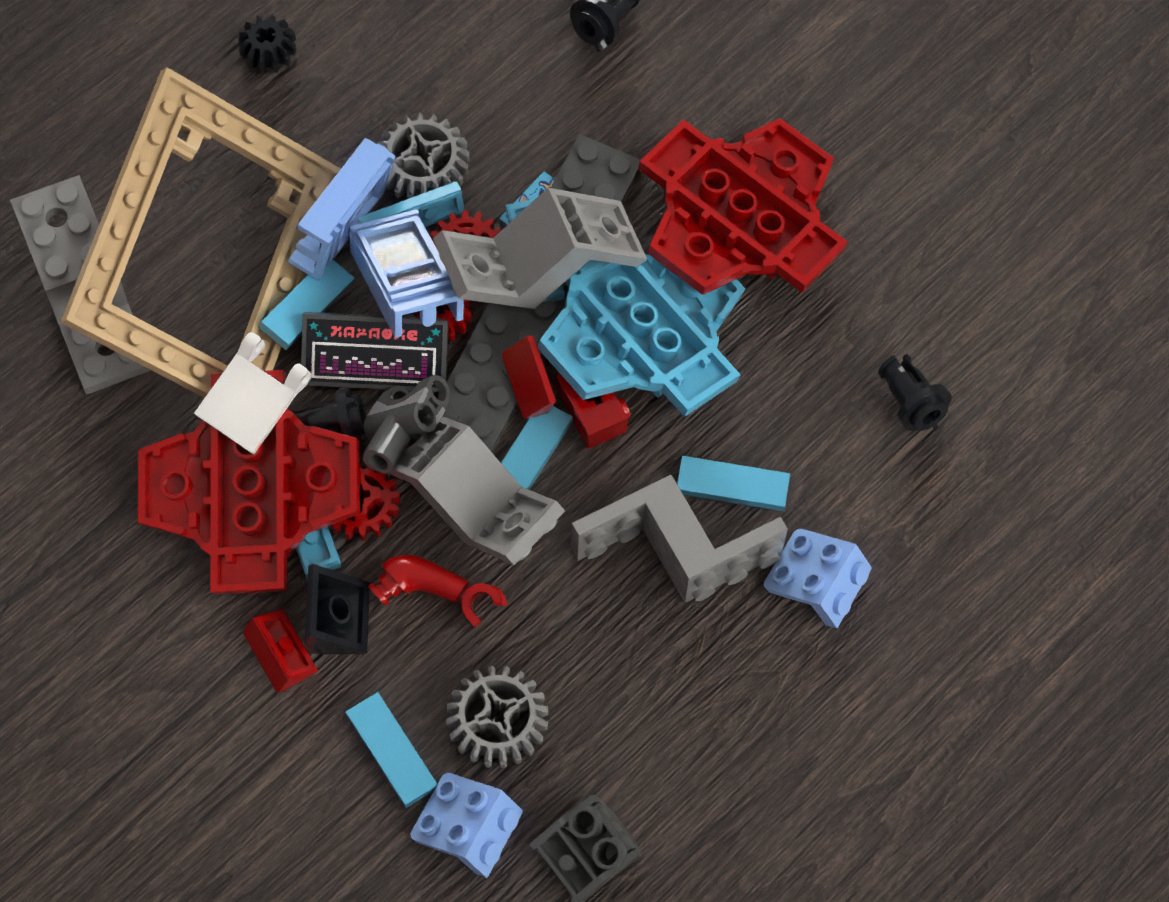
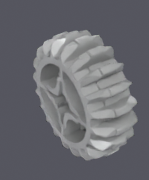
M419 113L417 120L411 121L406 115L403 119V125L393 121L391 125L392 132H383L382 142H378V144L384 146L395 156L405 146L411 145L408 150L401 152V156L395 157L386 184L387 191L394 189L397 199L407 194V199L455 181L461 187L463 176H467L468 173L467 163L470 161V155L467 150L465 137H460L458 127L450 129V122L447 119L437 123L435 114L429 120H424L423 115ZM449 160L448 164L440 172L434 173L436 168L444 165V161Z
M492 665L488 667V676L483 677L482 673L476 669L474 671V683L469 679L463 678L461 686L464 691L454 689L452 691V698L456 702L447 704V712L453 716L446 719V725L448 728L454 729L450 733L451 741H461L458 751L463 754L472 749L470 761L476 763L481 755L485 756V767L487 768L491 767L493 758L499 759L501 768L507 766L506 757L511 756L516 764L521 763V750L526 755H533L534 748L530 742L542 744L543 736L538 731L548 729V721L542 718L547 716L549 712L548 706L540 705L545 700L544 693H533L536 688V682L531 680L522 684L524 673L519 671L512 678L510 677V668L507 666L503 668L502 675H496L495 667ZM501 691L510 693L516 696L519 700H517L515 697L509 700H503L497 697V695L494 692ZM481 696L484 706L483 711L475 715V720L467 723L466 715L471 704ZM491 705L495 712L499 711L500 715L504 713V729L500 722H495V718L491 721ZM528 711L529 720L526 727L514 738L511 728L512 722L519 719L521 713ZM478 733L480 736L488 733L494 734L501 743L482 740L475 734Z

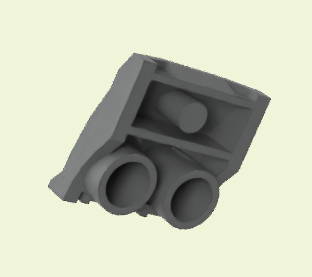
M590 795L570 812L555 821L529 844L533 850H536L543 857L572 897V902H584L617 873L642 856L635 839L615 813L596 795Z

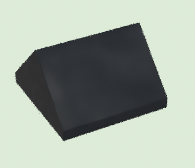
M315 564L308 566L305 639L309 654L363 655L367 653L370 594L368 586L370 582Z

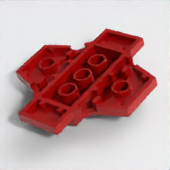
M781 118L744 134L743 139L734 144L724 143V138L709 139L683 119L639 161L638 170L665 189L663 198L666 211L650 243L648 254L702 295L746 274H765L771 279L778 274L803 293L845 250L848 241L820 221V210L815 205L832 167L834 157Z
M284 370L264 371L284 385L286 381V372ZM222 373L211 374V389ZM289 409L285 410L254 455L202 419H200L202 422L193 432L185 435L180 433L138 450V523L195 540L200 548L210 555V592L214 595L287 591V557H290V552L302 542L305 536L360 514L359 440L352 436L319 427L306 426Z

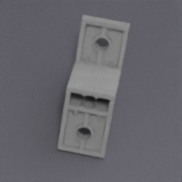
M77 175L11 199L10 202L85 394L93 393L152 371L117 352L108 356L100 355L98 348L102 344L60 323L99 226L80 176ZM62 214L68 217L66 223L60 227L48 225L50 218L54 215ZM120 281L112 305L133 315Z
M547 188L494 238L444 230L433 238L440 260L446 268L452 282V288L457 294L458 299L535 309L589 260L634 267L640 266L647 260L621 201Z
M443 416L433 431L411 437L394 468L388 473L411 483L464 543L512 565L526 558L530 554L532 546L543 534L548 533L555 527L557 519L565 512L556 500L521 487L468 425Z
M669 475L573 522L571 550L577 561L585 557L593 559L602 555L608 549L607 546L615 542L626 543L631 541L643 529L681 598L686 603L694 598L696 601L708 598L715 592L716 587L726 582L728 585L740 582L748 575V571L758 566L761 569H765L775 564L780 559L788 528L782 518L779 517L714 549L672 475Z

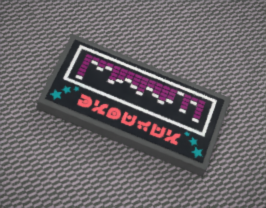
M304 312L302 319L301 365L312 374V378L307 385L388 389L399 385L412 391L425 377L439 375L446 381L449 319L436 318V322L432 326L426 327L422 324L419 317H402V336L395 338L384 316ZM432 383V392H438L437 387Z

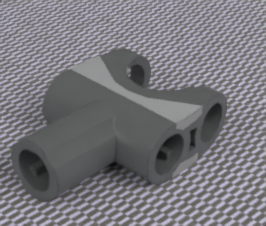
M432 375L425 377L410 393L406 388L398 385L386 389L381 394L364 422L365 436L370 443L363 453V461L370 469L382 474L391 472L412 436L427 433L436 428L450 400L448 384L441 376ZM432 383L438 389V399L434 396L432 392ZM394 394H397L400 399L394 400Z

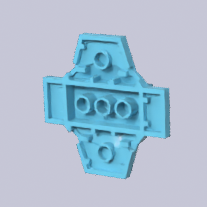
M646 255L647 260L638 267L589 260L564 282L568 286L565 309L560 312L539 340L537 346L583 400L634 387L652 391L657 398L664 394L678 411L686 417L738 381L741 374L717 349L719 342L717 331L745 291V288L737 279L702 295L651 255Z

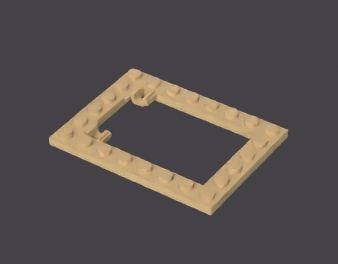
M166 67L160 71L60 323L205 398L211 390V374L223 373L227 365L112 305L115 293L171 152L189 162L193 160L194 155L198 152L202 139L209 141L213 138L269 170L268 176L276 180L275 186L278 189L269 198L267 207L287 217V221L243 336L244 339L248 333L252 332L264 341L265 348L251 362L263 371L273 370L281 346L263 332L259 325L308 275L288 262L290 256L297 249L296 244L300 239H304L307 234L297 229V226L341 168ZM179 131L188 135L185 141L177 137ZM291 195L295 197L293 203L289 201Z

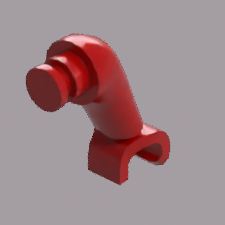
M403 554L388 559L382 564L385 571L378 577L380 582L376 585L371 583L368 586L385 606L390 603L389 597L392 595L397 597L403 591L408 595L413 591H423L454 603L460 601L463 613L476 628L483 623L473 611V603L477 597L490 595L495 606L508 607L507 598L496 586L484 583L469 586L470 581L430 560L416 555Z

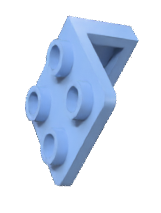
M797 529L793 532L780 554V559L774 564L764 581V587L769 593L811 605L825 625L838 628L844 616L850 611L852 602L860 588L866 583L872 567L855 543L804 529Z
M445 773L412 829L411 838L419 844L458 857L475 874L488 878L492 868L499 860L500 854L512 831L516 828L523 810L500 789L452 773Z

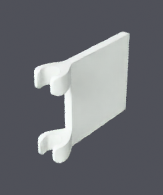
M250 332L245 336L237 354L194 414L254 455L295 396L309 383L312 374L301 364H295L283 385L251 363L263 351L265 343L258 335Z

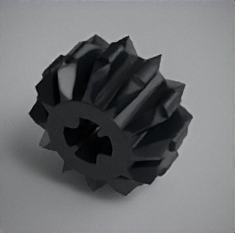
M271 14L268 20H263L257 15L255 24L245 22V31L239 32L238 41L240 47L238 49L242 59H246L247 66L250 69L258 66L262 74H264L267 68L271 67L277 73L279 64L289 66L291 62L290 56H294L297 49L295 32L293 29H289L286 20L283 19L276 22V18Z

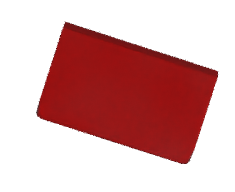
M530 335L502 353V359L524 419L547 414L556 402L535 338Z
M283 609L251 619L243 631L244 636L277 693L317 673V667Z

